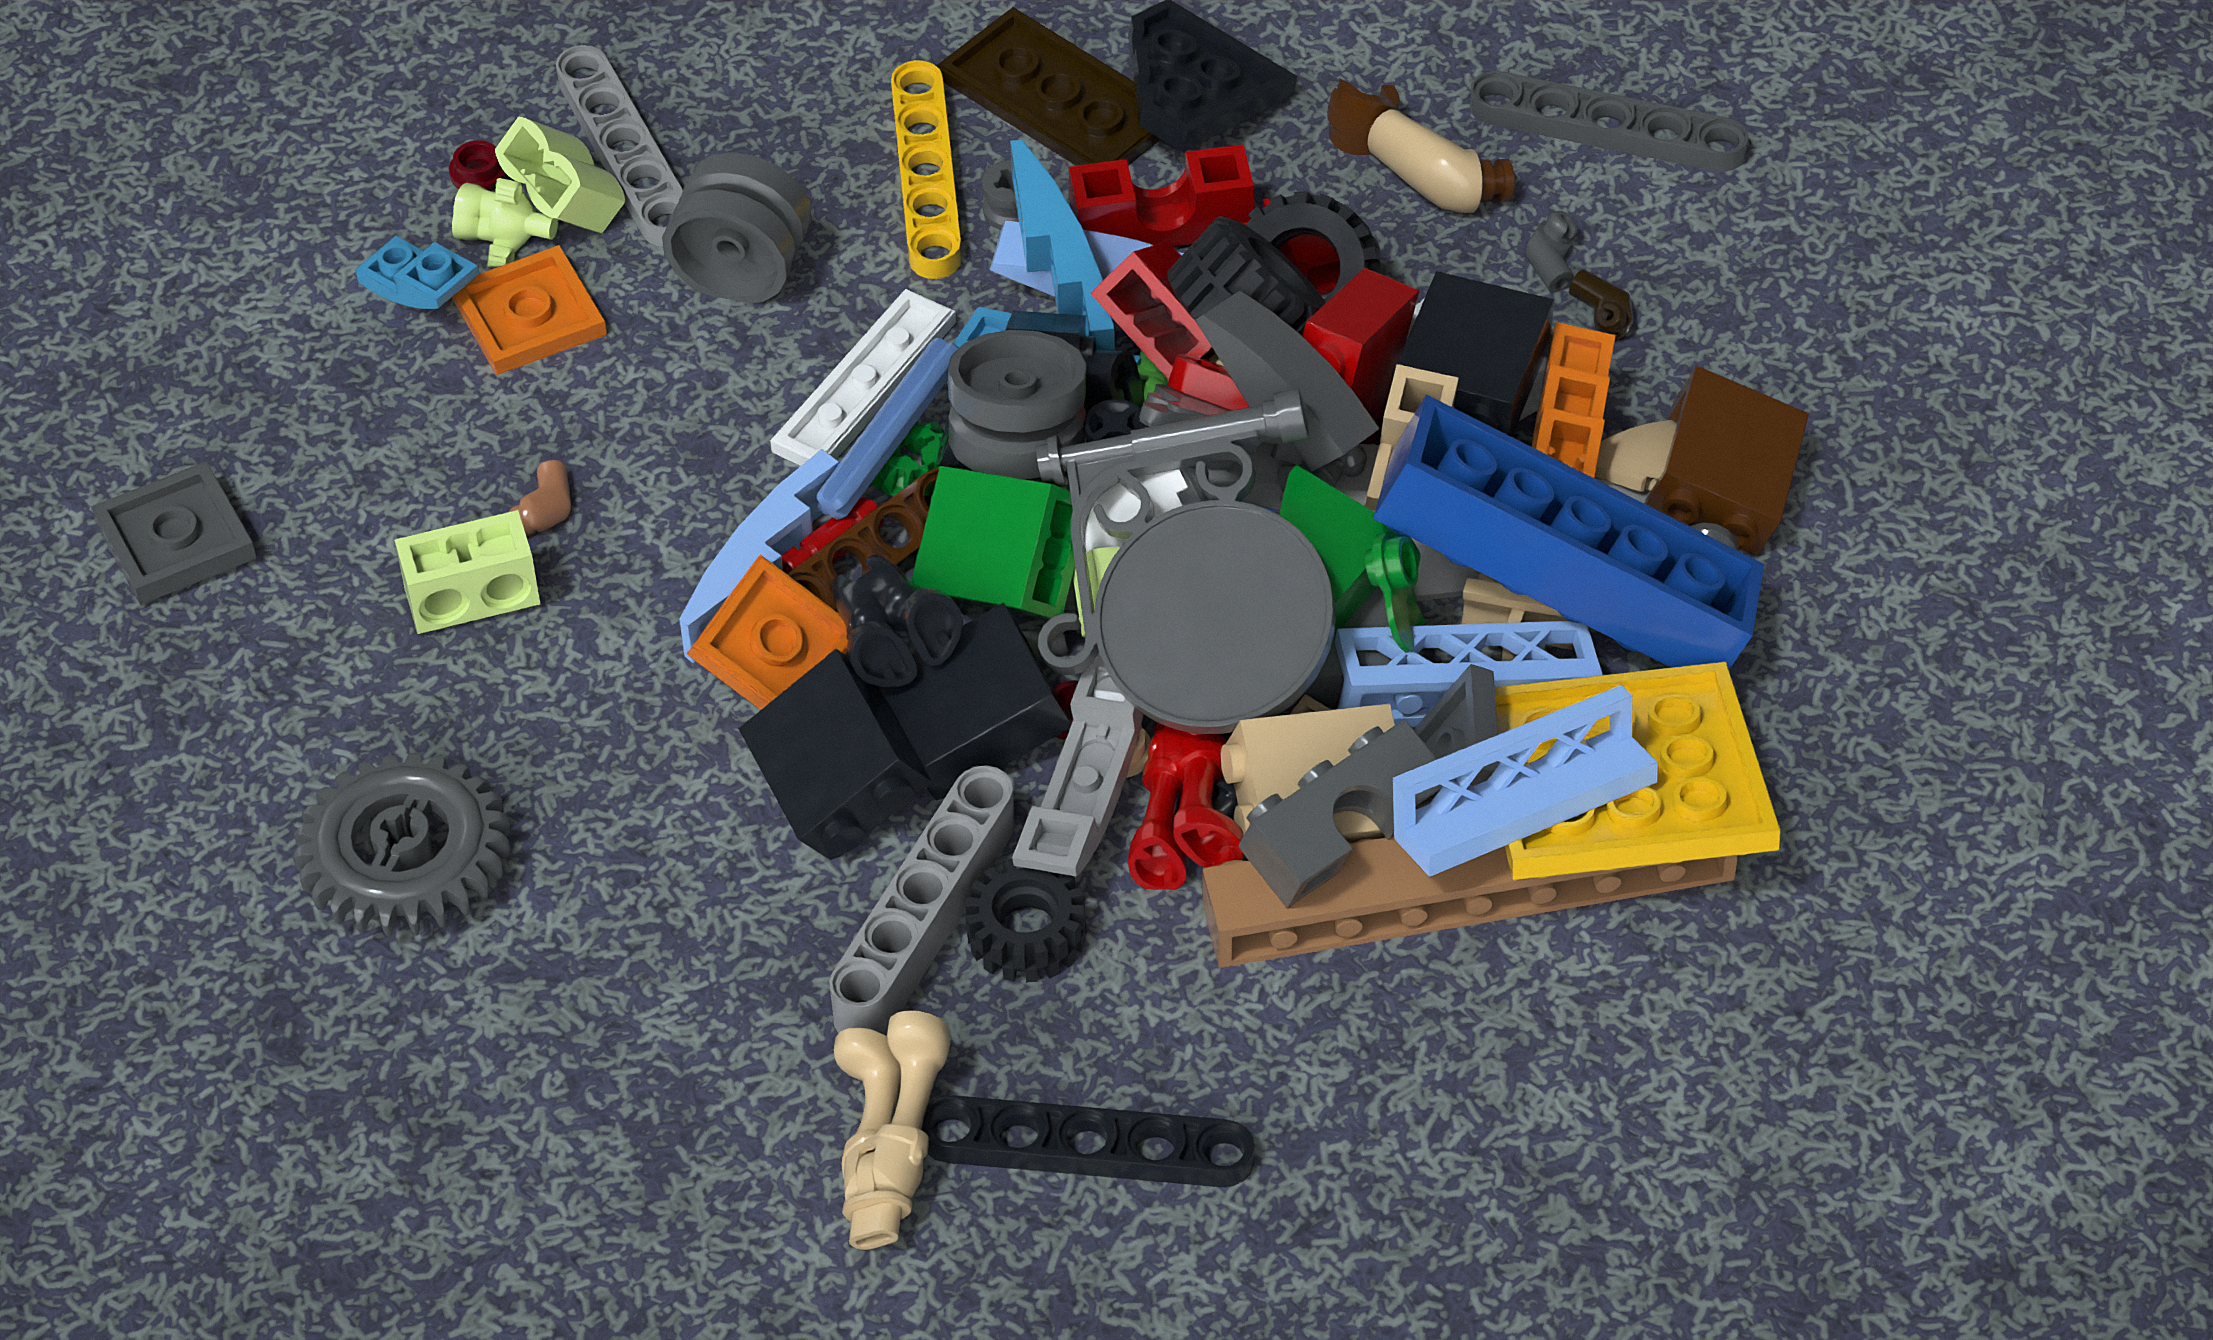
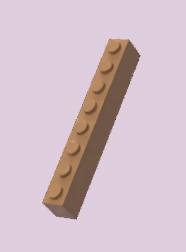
M1386 837L1379 839L1362 838L1349 843L1353 849L1340 872L1335 877L1289 908L1285 907L1251 862L1232 860L1219 866L1202 868V899L1218 967L1223 968L1735 880L1738 855L1513 880L1505 847L1503 846L1429 877L1398 844L1394 837L1389 840Z

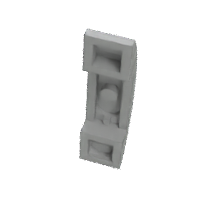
M1097 656L1094 663L1083 671L1070 703L1073 716L1072 725L1041 807L1031 806L1012 857L1014 866L1077 877L1092 858L1111 820L1133 757L1143 713L1127 701L1117 689L1100 656Z

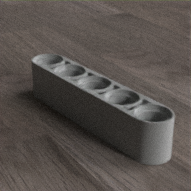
M977 766L964 771L957 778L833 970L829 983L834 1027L838 1033L848 1028H866L884 1035L887 1033L890 1017L902 1011L965 911L966 897H971V885L976 879L981 882L984 881V871L994 865L1010 840L1015 828L1013 787L1011 779L1002 770L991 766Z

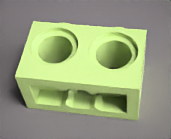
M518 510L395 539L404 588L417 634L540 605L532 553Z

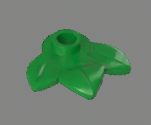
M1386 532L1377 534L1374 538L1372 549L1367 550L1365 556L1366 571L1371 584L1374 587H1380L1384 594L1386 615L1393 639L1399 648L1407 653L1412 652L1414 648L1411 626L1426 625L1412 588L1418 582L1421 554L1412 538Z

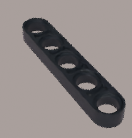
M952 1095L939 1097L927 1105L921 1129L929 1137L927 1154L935 1160L953 1164L1210 1187L1235 1186L1243 1182L1251 1174L1254 1167L1255 1148L1253 1136L1242 1124L1228 1119ZM949 1119L962 1121L970 1129L965 1137L952 1142L938 1139L933 1135L932 1131L938 1123ZM1016 1125L1030 1127L1038 1135L1032 1144L1021 1148L1006 1145L1001 1141L1000 1136L1007 1128ZM1084 1131L1098 1133L1106 1141L1099 1151L1091 1154H1082L1070 1148L1068 1142L1075 1134ZM1159 1137L1169 1141L1173 1145L1174 1150L1168 1157L1160 1160H1151L1141 1156L1136 1148L1145 1139ZM1227 1143L1240 1149L1243 1155L1238 1162L1230 1166H1219L1208 1161L1205 1157V1152L1211 1146Z

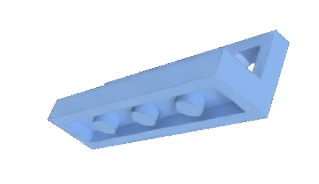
M1571 621L1411 626L1414 648L1412 652L1407 653L1399 648L1393 639L1389 627L1337 629L1334 641L1344 677L1338 709L1390 704L1395 725L1405 719L1411 727H1416L1470 664L1494 671L1495 687L1602 675L1588 626ZM1573 643L1577 658L1558 659L1542 650V648L1546 644ZM1485 646H1502L1517 656L1512 661H1495L1480 651ZM1423 648H1439L1455 658L1450 663H1432L1418 653ZM1377 650L1392 660L1387 665L1360 666L1356 651Z
M1622 685L1393 777L1394 839L1430 877L1657 783L1658 762L1632 737V695ZM1610 715L1609 731L1587 740L1583 739L1597 720ZM1552 738L1557 739L1543 758L1531 763L1527 762L1540 743ZM1496 761L1501 762L1487 781L1475 786L1470 785L1484 766ZM1437 785L1443 786L1430 804L1415 810V794Z

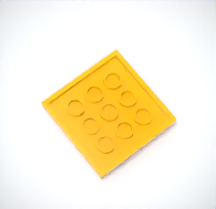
M1726 662L1495 687L1497 732L1499 735L1622 685L1632 695V737L1658 762L1657 783L1505 845L1513 880L1614 870L1617 868L1661 863H1678L1688 860L1779 850L1780 828ZM1610 715L1597 720L1583 739L1587 740L1609 731ZM1552 738L1540 743L1527 762L1531 763L1543 758L1557 739Z

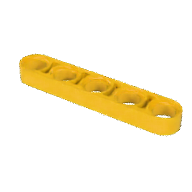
M914 60L898 66L892 73L891 78L908 258L911 269L917 275L928 279H940L956 272L962 260L943 76L940 69L934 64L927 61ZM914 83H924L932 87L929 91L921 94H911L903 90L906 86ZM917 123H929L936 127L935 130L927 134H914L907 130L910 126ZM924 163L934 164L941 168L938 172L931 175H919L912 171L914 167ZM929 204L938 205L945 209L943 213L933 217H925L916 212L918 208ZM932 246H941L950 251L948 255L938 259H929L920 254L922 250Z

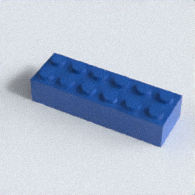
M1427 394L1425 395L1392 450L1374 512V520L1386 525L1393 533L1399 536H1407L1443 553L1447 559L1457 565L1469 566L1499 581L1506 589L1515 594L1527 595L1557 610L1560 615L1571 622L1583 623L1613 638L1620 646L1627 650L1641 652L1671 668L1726 662L1728 670L1731 668L1753 636L1765 564Z

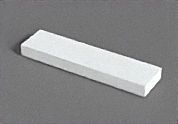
M905 289L770 440L771 451L800 466L821 449L837 459L881 409L930 342L936 338H943L956 323L955 311Z

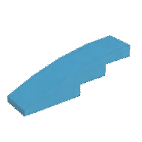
M1022 139L1010 141L1012 181L1027 273L1051 270L1058 314L1086 315L1085 335L1096 337V349L1115 350V332L1112 317L1090 294L1103 279L1084 231L1058 185Z

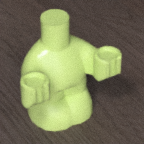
M498 178L495 192L488 191L479 185L464 183L457 192L452 220L453 236L456 239H481L493 242L489 246L487 267L497 268L514 262L515 253L531 236L552 240L557 233L558 219L537 213L527 195L522 191L520 182Z

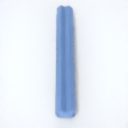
M936 338L930 342L818 491L817 500L819 503L817 508L824 515L829 514L836 520L843 519L848 515L948 380L951 356L959 349L953 342L947 343L942 338Z

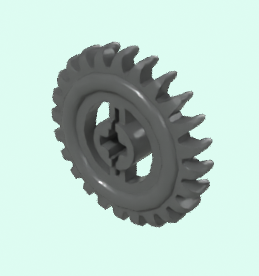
M410 753L404 763H398L394 754L386 755L383 757L382 765L379 767H375L370 761L358 764L360 774L353 776L348 772L340 773L335 777L338 788H321L316 793L319 805H310L302 812L304 824L294 833L298 848L293 855L295 866L300 871L301 886L305 892H312L313 900L318 910H324L328 901L332 900L331 910L334 921L337 924H342L346 913L354 909L356 926L361 934L366 932L371 918L374 915H380L382 929L386 937L392 936L393 925L398 916H405L412 933L417 936L420 931L421 913L428 911L436 919L437 924L444 928L446 925L444 904L451 902L459 907L462 914L468 915L470 906L465 889L477 891L483 899L488 898L489 886L483 872H488L495 879H500L503 875V867L499 856L507 858L510 855V845L507 838L510 833V823L508 817L503 813L502 798L490 792L487 779L480 776L471 778L468 766L456 764L448 769L446 757L442 756L433 757L427 764L422 763L420 753ZM431 812L438 814L449 827L446 844L436 857L427 821ZM377 815L373 819L369 830L375 858L370 866L360 859L354 852L353 847L358 831L368 819Z

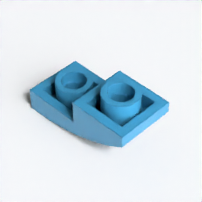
M398 236L393 237L355 269L358 283L389 301L421 309H437L479 275L478 265L436 242L423 251Z

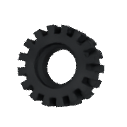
M1013 859L1003 861L1004 873L999 874L991 866L984 871V883L976 879L970 887L971 897H966L968 944H971L973 957L976 961L983 958L984 969L992 975L1002 966L1003 979L1013 982L1015 981L1017 971L1025 972L1026 983L1038 982L1037 970L1041 969L1045 970L1049 979L1059 975V961L1069 968L1076 961V950L1082 952L1085 945L1086 911L1081 886L1076 888L1075 877L1063 874L1059 877V873L1030 868L1017 869L1013 864ZM1024 907L1043 910L1051 918V922L1047 926L1033 932H1016L1001 925V920L1006 913Z

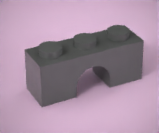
M1405 719L1386 732H1383L1379 726L1370 729L1348 749V752L1351 754L1335 766L1329 760L1319 763L1299 780L1297 784L1300 787L1299 790L1284 800L1277 793L1271 795L1258 804L1246 817L1250 825L1238 847L1286 908H1289L1335 877L1350 855L1353 848L1337 829L1333 814L1343 811L1363 814L1377 825L1388 840L1394 837L1393 777L1437 760ZM1437 785L1415 794V810L1430 804L1443 786Z

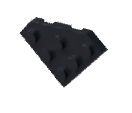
M1164 0L1131 17L1128 39L1139 126L1159 137L1166 145L1172 148H1176L1184 153L1294 95L1297 75L1172 0Z

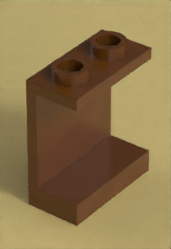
M1696 365L1673 401L1669 419L1677 422L1664 471L1646 497L1644 504L1689 526L1700 523L1718 524L1728 529L1736 537L1739 549L1759 554L1781 522L1809 413Z

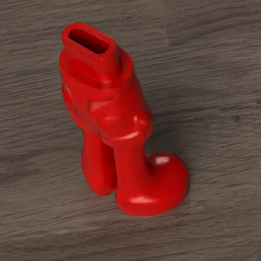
M1156 722L1154 727L1155 735L1148 745V761L1143 768L1142 777L1145 788L1150 791V797L1142 825L1136 830L1130 844L1128 867L1132 879L1144 889L1176 890L1183 885L1186 879V855L1204 868L1219 866L1232 860H1242L1243 852L1238 846L1243 838V831L1234 820L1214 810L1212 803L1214 782L1223 775L1221 749L1227 740L1221 734L1190 733ZM1181 796L1179 809L1175 814L1177 799Z

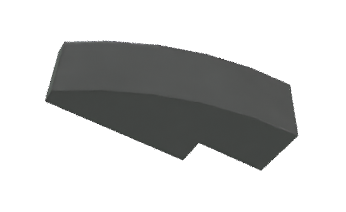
M1242 291L1231 295L1195 320L1249 407L1260 406L1263 401L1274 400V393L1300 388L1307 417L1309 439L1294 441L1293 444L1311 472L1343 456L1379 430V427L1359 398L1331 364L1297 331L1268 308Z

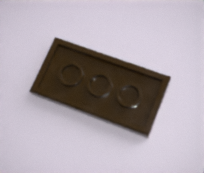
M1014 7L936 65L942 73L945 84L1075 166L1127 159L1129 166L1161 140L1139 126L1133 80Z

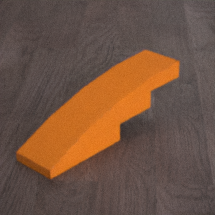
M1556 322L1549 344L1532 448L1594 478L1605 423L1603 415L1610 382L1608 374L1616 335Z

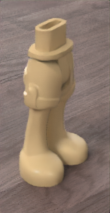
M902 1011L894 1014L889 1019L887 1036L871 1029L848 1028L839 1032L835 1037L834 1058L836 1063L849 1076L862 1081L865 1090V1105L861 1123L856 1134L845 1143L842 1156L845 1192L842 1213L851 1222L849 1244L857 1249L869 1250L894 1243L898 1240L900 1221L911 1213L913 1207L911 1200L922 1180L923 1160L928 1153L929 1137L921 1129L931 1090L938 1072L946 1062L951 1033L946 1023L939 1017L929 1013Z

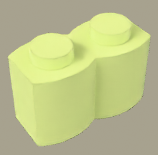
M518 117L495 149L498 162L504 172L513 180L526 184L527 192L533 204L539 211L549 217L597 233H603L625 203L623 190L616 178L608 171L594 166L588 148L581 140L571 134L523 117Z

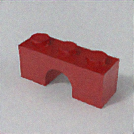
M1244 144L1185 152V170L1181 177L1171 185L1159 189H1144L1134 185L1127 159L1068 166L1070 208L1083 230L1127 237L1152 245L1169 241L1172 246L1193 244L1219 216L1246 223L1251 219L1248 214L1254 210V184Z

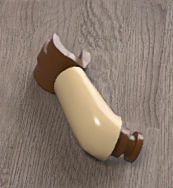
M1339 78L1338 88H1334L1327 110V117L1330 122L1329 138L1336 148L1352 155L1373 154L1422 196L1443 210L1474 213L1478 209L1480 202H1490L1493 195L1499 202H1506L1512 198L1515 176L1509 159H1497L1494 165H1492L1489 159H1479L1473 149H1463L1454 142L1398 111L1400 104L1399 94L1394 85H1382L1379 96L1369 95L1357 90L1354 85Z

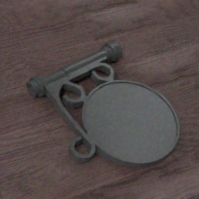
M1300 388L1274 393V400L1263 401L1260 406L1131 430V434L1062 447L1059 436L1055 435L1047 438V444L1036 446L1037 462L1043 483L1055 481L1056 486L1061 487L1067 486L1069 479L1073 508L1071 537L1085 630V645L1082 651L1071 658H1059L1052 653V644L1055 638L1064 631L1079 630L1081 622L1075 613H1062L1052 617L1043 625L1038 636V647L1045 663L1053 671L1062 675L1078 674L1089 668L1094 663L1098 653H1100L1104 666L1117 689L1137 710L1165 726L1197 734L1230 733L1234 731L1240 720L1276 716L1296 702L1307 691L1321 671L1334 637L1336 609L1334 593L1328 573L1312 543L1292 523L1263 507L1241 502L1251 492L1256 476L1250 456L1243 449L1244 447L1260 445V438L1269 437V439L1282 438L1283 443L1309 439L1307 417ZM1233 460L1243 467L1242 475L1234 485L1217 487L1208 481L1209 472L1206 467L1208 463ZM1196 466L1195 475L1202 493L1210 501L1180 506L1153 519L1154 506L1147 489L1136 477ZM1120 483L1141 501V505L1137 515L1126 522L1110 520L1100 504L1094 506L1096 518L1101 528L1109 536L1117 539H1128L1114 555L1104 573L1097 593L1094 610L1084 538L1085 524L1096 500L1106 490Z

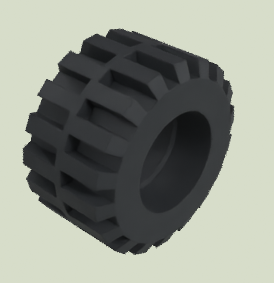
M1308 191L1294 192L1293 196L1288 197L1278 195L1269 199V205L1262 209L1257 206L1248 214L1251 219L1247 222L1246 226L1260 234L1278 250L1290 239L1304 234L1319 236L1327 240L1334 247L1340 259V275L1332 292L1324 298L1325 303L1364 268L1384 275V264L1381 263L1379 256L1381 250L1377 239L1373 237L1368 225L1348 206L1336 201L1333 197L1321 193L1320 196L1312 195Z
M1222 216L1217 217L1167 273L1174 294L1194 320L1231 295L1242 291L1268 308L1303 336L1306 321L1326 304L1309 279L1275 246L1241 222Z

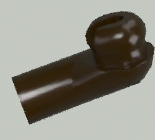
M1585 269L1580 270L1570 284L1569 294L1594 308V323L1597 331L1616 335L1615 339L1626 336L1634 323L1629 293Z

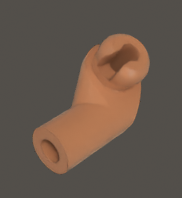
M550 460L540 464L537 468L539 488L522 497L520 504L513 506L509 510V512L519 511L526 537L533 535L535 531L544 532L564 521L570 514L571 500L567 466L561 461Z

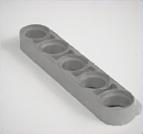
M580 45L571 47L563 51L556 61L560 90L605 170L612 174L619 182L625 196L624 204L642 236L649 243L663 246L662 236L666 227L657 226L652 221L660 215L673 214L683 190L606 55L600 49L593 46ZM579 68H591L597 71L588 78L578 79L569 76L572 71ZM604 103L618 107L615 111L604 115H596L589 112L592 107ZM621 140H632L638 143L634 149L624 152L609 148L612 144ZM641 177H653L659 180L657 185L646 189H638L630 185L634 180Z

